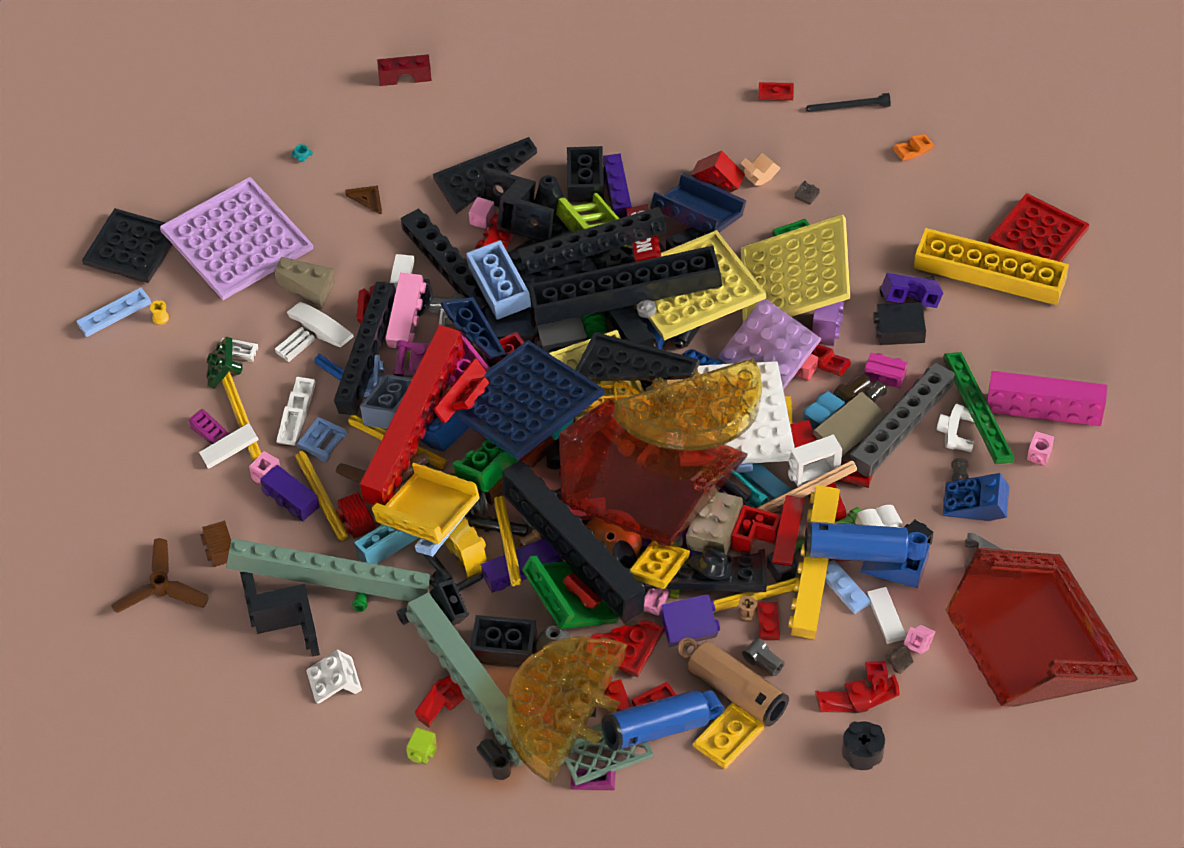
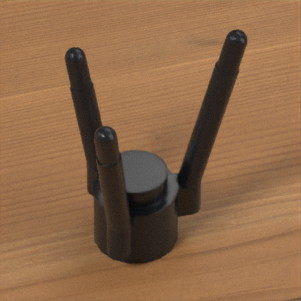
M423 554L436 569L432 575L434 581L429 579L430 585L435 587L438 583L453 579L452 575L436 556L432 559L429 555Z

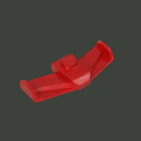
M895 674L888 678L886 690H884L882 685H876V690H873L871 686L867 687L864 679L845 683L846 692L815 691L820 712L861 713L900 695Z
M450 675L436 681L415 710L417 719L428 728L444 706L451 711L465 699L460 686L452 681Z

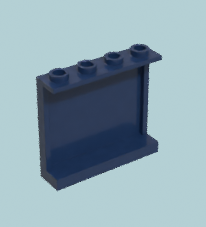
M683 173L681 174L679 185L664 195L654 192L650 209L659 207L663 215L705 234H709L716 230L721 232L741 218L747 200Z

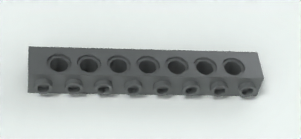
M938 363L926 369L923 377L916 380L913 388L905 392L903 399L900 402H896L892 411L884 415L881 423L873 427L871 434L862 439L857 449L854 448L849 458L854 461L857 472L870 477L953 386L954 372Z

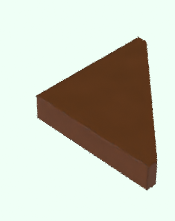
M378 185L345 190L347 197L378 214H382Z

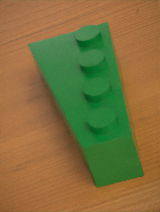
M487 439L481 443L482 446L479 449L469 451L464 459L461 461L456 460L452 463L456 477L475 483L477 488L484 492H488L502 478V471L518 461Z

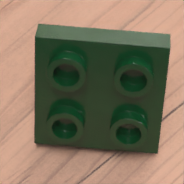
M225 337L207 357L208 371L206 378H208V387L215 389L228 372L240 375L242 372L243 364L232 361V338Z

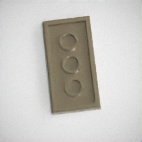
M861 392L818 426L812 434L818 439L834 434L842 448L841 458H843L860 444L865 436L868 437L871 434L873 427L881 423L886 413Z

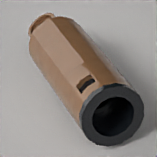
M684 638L679 642L678 652L689 661V672L761 723L770 727L783 715L789 703V696L710 641L699 644L692 638ZM694 646V650L687 654L688 648Z

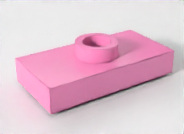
M648 588L644 597V612L659 616L661 604H665L671 589Z

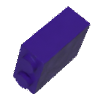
M709 595L661 604L660 613L669 648L678 646L679 642L684 638H692L698 642L717 637L720 625L718 619L714 618L715 605L714 601L709 599Z

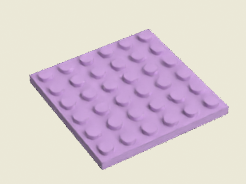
M251 177L160 226L161 232L222 300L273 273L281 257L295 260L313 250V244Z

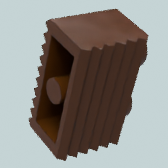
M225 520L203 526V534H200L203 546L207 545L208 549H205L207 560H212L214 567L221 564L224 565L227 563L231 544Z

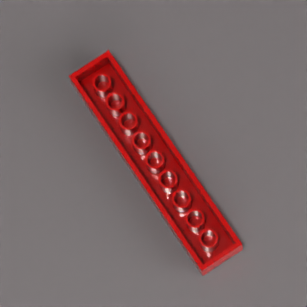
M439 325L360 483L364 502L371 505L379 503L385 506L394 496L396 487L401 485L402 475L410 466V458L416 454L418 442L424 438L426 426L428 423H431L434 417L433 408L442 398L443 391H447L451 375H455L458 361L463 359L465 350L463 349L460 331Z

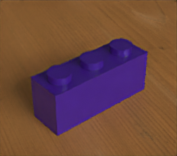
M276 465L260 478L263 493L275 499L280 507L284 506L293 517H298L301 521H304L320 508L318 496L279 465Z

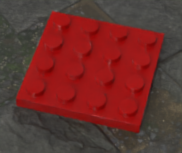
M1026 193L992 233L988 243L1062 262L1087 232L1090 224Z

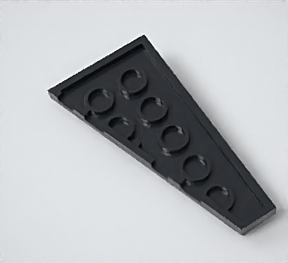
M530 137L434 173L433 179L457 214L475 201L477 197L481 196L483 170L486 167L510 174L537 154V148Z
M594 332L575 370L591 381L693 379L700 363L698 359Z
M760 549L758 553L754 554L742 552L741 556L737 557L726 555L732 572L728 578L723 580L710 579L693 569L689 562H685L665 589L766 592L765 549ZM645 583V588L661 589Z

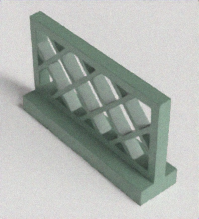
M601 723L557 739V747L575 785H579L604 776L609 770L615 772L653 758V752L648 742L632 746L630 751L623 749L613 751L606 744ZM595 745L600 748L597 754L588 752V747ZM636 746L646 750V753L641 755L633 752ZM603 749L613 751L611 758L601 756ZM574 752L580 754L577 761L569 759L567 755ZM617 753L627 756L622 762L614 760ZM584 756L594 759L591 766L581 763ZM598 760L608 763L603 769L595 767ZM578 767L588 770L587 774L581 777L577 776L576 771Z

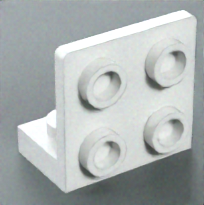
M338 649L306 670L315 702L318 704L343 688L354 694L362 690L352 657Z

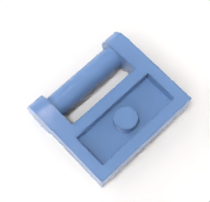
M317 417L299 440L297 446L299 449L318 457L322 462H327L330 458V453L336 445L347 436V431L340 426ZM334 433V437L324 450L320 449L329 435Z

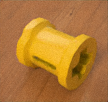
M156 300L150 304L153 322L158 325L166 323L169 319V315L166 312V303L162 300Z

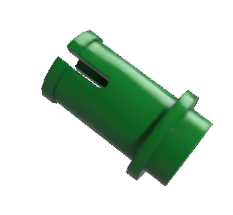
M355 592L352 607L356 612H363L368 607L366 602L367 594Z

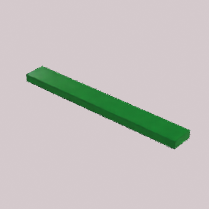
M962 352L944 353L943 360L948 370L955 373L954 382L994 463H1013L1015 458Z

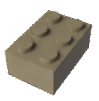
M704 489L686 534L687 549L703 553L705 549L712 548L721 550L727 555L731 545V535L743 507L742 497Z

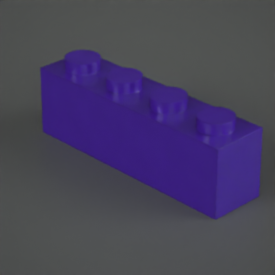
M621 153L603 155V171L611 210L619 219L627 217L626 208H630L632 205Z
M545 539L515 550L522 582L527 579L522 569L530 556H537L541 563L564 562V559ZM505 555L481 564L483 578L491 593L504 590L511 585Z

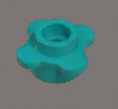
M299 144L294 148L291 155L296 157L299 162H304L307 157L313 155V152L308 149V146Z

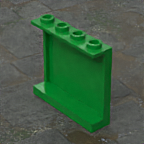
M537 556L529 557L522 571L560 629L617 623L619 617L603 600L597 607L591 609L581 603L580 597L567 590L563 580L572 573L587 586L588 584L566 561L541 563Z

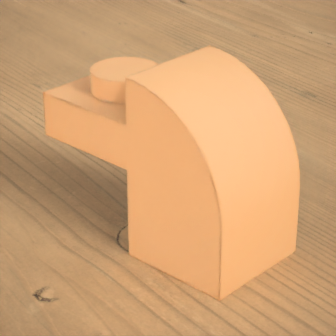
M763 153L753 163L746 158L741 162L745 167V176L757 186L771 180L780 170V167Z

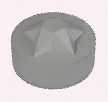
M651 300L641 301L637 305L638 315L643 318L653 316L656 313L655 303Z

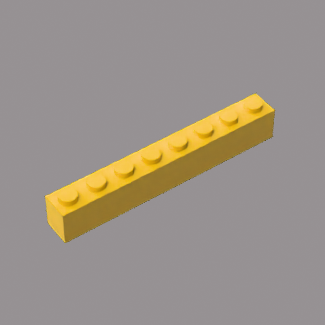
M817 485L816 491H811L809 503L813 504V508L808 509L806 521L835 523L840 489ZM802 544L800 556H804V544ZM804 556L803 562H799L797 573L801 574L800 580L796 579L794 591L798 592L797 598L793 597L791 609L795 610L794 616L790 615L788 627L792 628V636L815 640L828 559Z

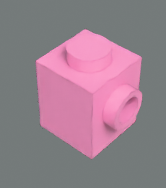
M477 197L469 211L470 224L486 229L492 216L495 214L494 202Z

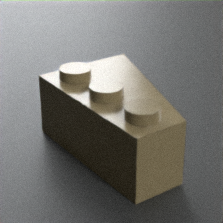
M281 257L274 270L277 285L293 294L297 293L305 301H311L317 305V308L322 310L335 283L333 268Z

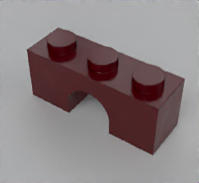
M429 54L377 59L380 86L397 85V78L403 74L412 75L414 83L432 81Z

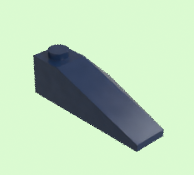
M473 297L441 302L443 310L452 323L489 359L501 358L507 355Z

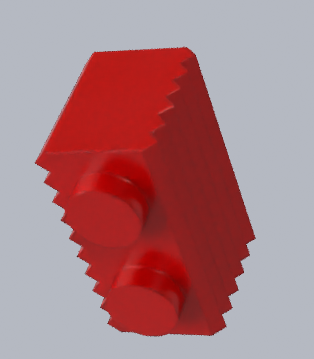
M359 492L337 500L338 508H336V513L340 519L345 521L343 523L347 534L351 533L353 539L375 530L374 520Z

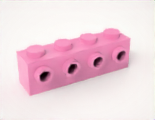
M400 272L386 335L387 347L396 348V343L399 340L406 342L415 341V333L413 331L419 322L417 313L422 308L421 294H424L426 290V283L423 282L422 275Z

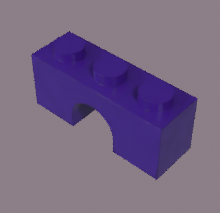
M886 273L880 287L886 301L904 303L906 296H910L918 302H922V306L932 308L938 307L943 295L937 280Z

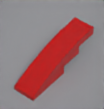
M819 344L811 353L818 357L817 368L840 377L851 365L850 359L835 355L832 348Z
M789 495L785 497L773 554V564L793 565L805 498Z

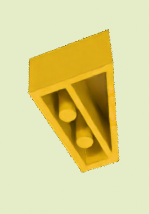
M463 517L444 543L451 554L455 553L459 558L457 564L459 567L464 566L466 577L469 578L477 573L482 574L481 564L487 562L484 550L486 544L481 536L478 537L474 527H470L467 519Z

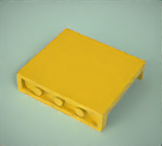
M413 463L414 474L385 506L376 503L372 510L376 522L439 544L480 499L477 486L471 481L428 468L425 465Z

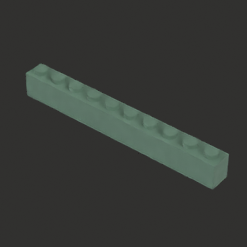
M233 538L231 539L226 569L410 602L428 592L430 574Z
M429 592L409 602L406 612L408 620L415 624L420 637L425 638L428 642L431 652L436 653L439 657L442 667L447 668L452 681L460 686L463 696L471 701L474 711L484 719L487 729L492 730L495 734L498 744L500 746L503 745L509 759L514 761L519 767L539 756L540 743Z

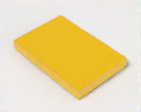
M653 539L631 567L630 571L637 581L639 580L643 583L665 589L688 559L690 551L677 546H662V541Z
M732 702L693 742V747L726 769L759 735L765 725Z

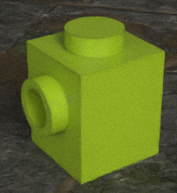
M416 727L406 747L408 758L416 763L427 764L430 757L433 758L436 753V734Z

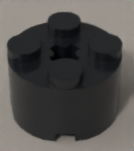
M866 721L850 723L843 736V758L847 760L852 768L857 770L872 769L873 766L882 761L885 735L881 726Z

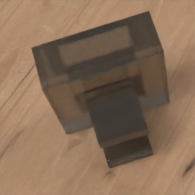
M804 180L795 192V198L810 205L819 195L820 189L813 184H808Z
M903 644L886 656L888 663L892 665L894 672L901 674L914 662L908 647Z

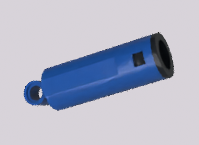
M807 521L804 534V556L811 558L905 563L907 557L912 560H921L925 557L928 538L920 532H912L908 535V530L905 527Z
M693 690L606 714L602 718V733L608 747L613 751L703 727L707 725L709 720L720 716L724 712V706L713 691L701 693L700 691Z

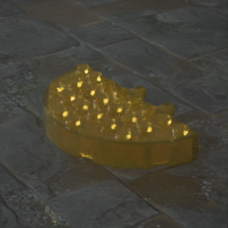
M751 358L700 374L697 369L693 377L671 384H666L663 378L659 377V380L656 378L652 382V386L655 389L616 400L614 418L625 430L635 437L661 448L703 450L721 446L744 434L757 418L763 386L761 372L755 360Z
M577 636L561 639L542 647V650L536 654H532L516 672L508 693L506 707L507 732L518 757L533 773L552 784L577 739H585L594 745H597L600 741L602 733L585 725L598 706L612 713L618 710L620 701L604 695L625 658L626 644L603 637L601 639L589 638V636Z

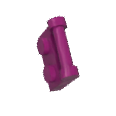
M397 341V361L393 375L414 377L430 343ZM405 351H410L409 371L403 370Z

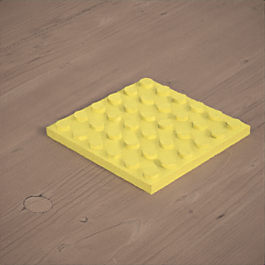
M843 214L741 247V262L765 291L766 299L791 317L850 299L846 218ZM759 302L742 308L743 323Z
M717 230L661 253V256L713 246L722 280L721 287L653 301L656 305V313L648 319L663 340L766 299L765 291Z

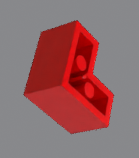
M719 151L697 161L691 176L709 184L715 183L720 189L730 193L738 190L745 173L723 151Z
M743 505L731 535V549L749 552L750 554L756 539L775 544L781 515Z

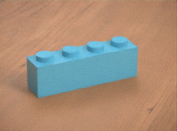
M381 525L355 541L354 545L357 556L362 562L378 564L419 537L386 525Z

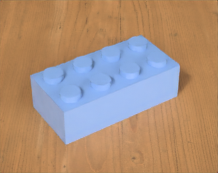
M501 240L466 253L469 269L496 319L531 307L529 291Z

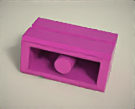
M870 353L864 374L870 381L901 389L907 372L908 362H904L900 358H889L881 353Z

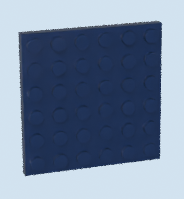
M527 340L486 371L483 377H486L489 384L485 387L484 393L477 397L474 401L475 404L470 409L456 410L453 416L519 460L597 401L605 392L604 388Z

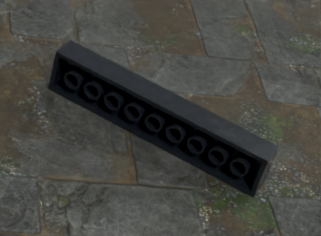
M708 246L529 284L537 325L636 305L644 300L655 301L721 287L722 280L714 247Z
M519 460L502 471L503 496L625 624L644 612L645 586L643 583L633 577L629 568L624 567L615 554H611L605 543L599 541L593 531L582 523L580 517L570 511L569 506L558 498L554 490H550L546 486L545 481L534 473L532 467Z

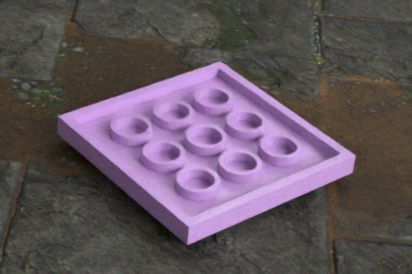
M764 299L759 301L718 357L726 364L778 361L784 390L821 341V338L769 300Z

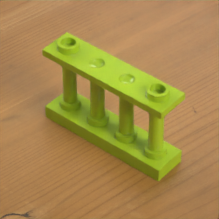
M594 193L592 203L572 206L566 198L558 200L556 214L572 233L619 219L597 193ZM590 210L594 211L593 214L580 215L578 213ZM601 220L603 222L592 225H588L586 223L589 221Z

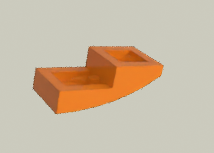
M926 134L911 136L909 142L895 144L893 151L902 161L930 151L935 145Z

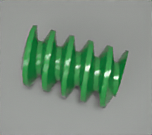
M604 312L581 316L587 340L592 338L594 332L608 333Z

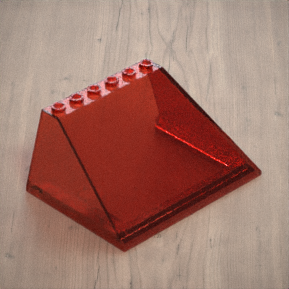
M607 399L560 432L562 502H565L573 510H580L590 517L604 520L607 524L622 527L624 531L637 533L644 539H651L661 546L670 547L747 458L748 453Z
M978 548L946 608V612L1001 706L1016 707L1136 682L1138 680L1060 554Z

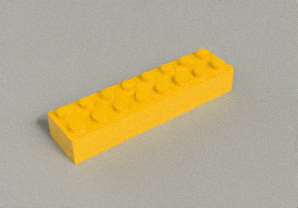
M928 228L924 230L914 261V269L1053 305H1058L1069 264Z

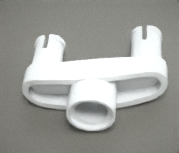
M955 404L951 416L940 414L936 431L945 433V448L971 453L974 441L960 438L956 433L960 419L974 421L967 408H964L963 405Z

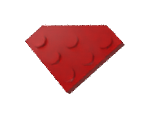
M646 619L639 621V624L628 627L625 625L611 629L612 632L605 634L597 633L591 636L583 649V655L638 678L663 635L665 627Z

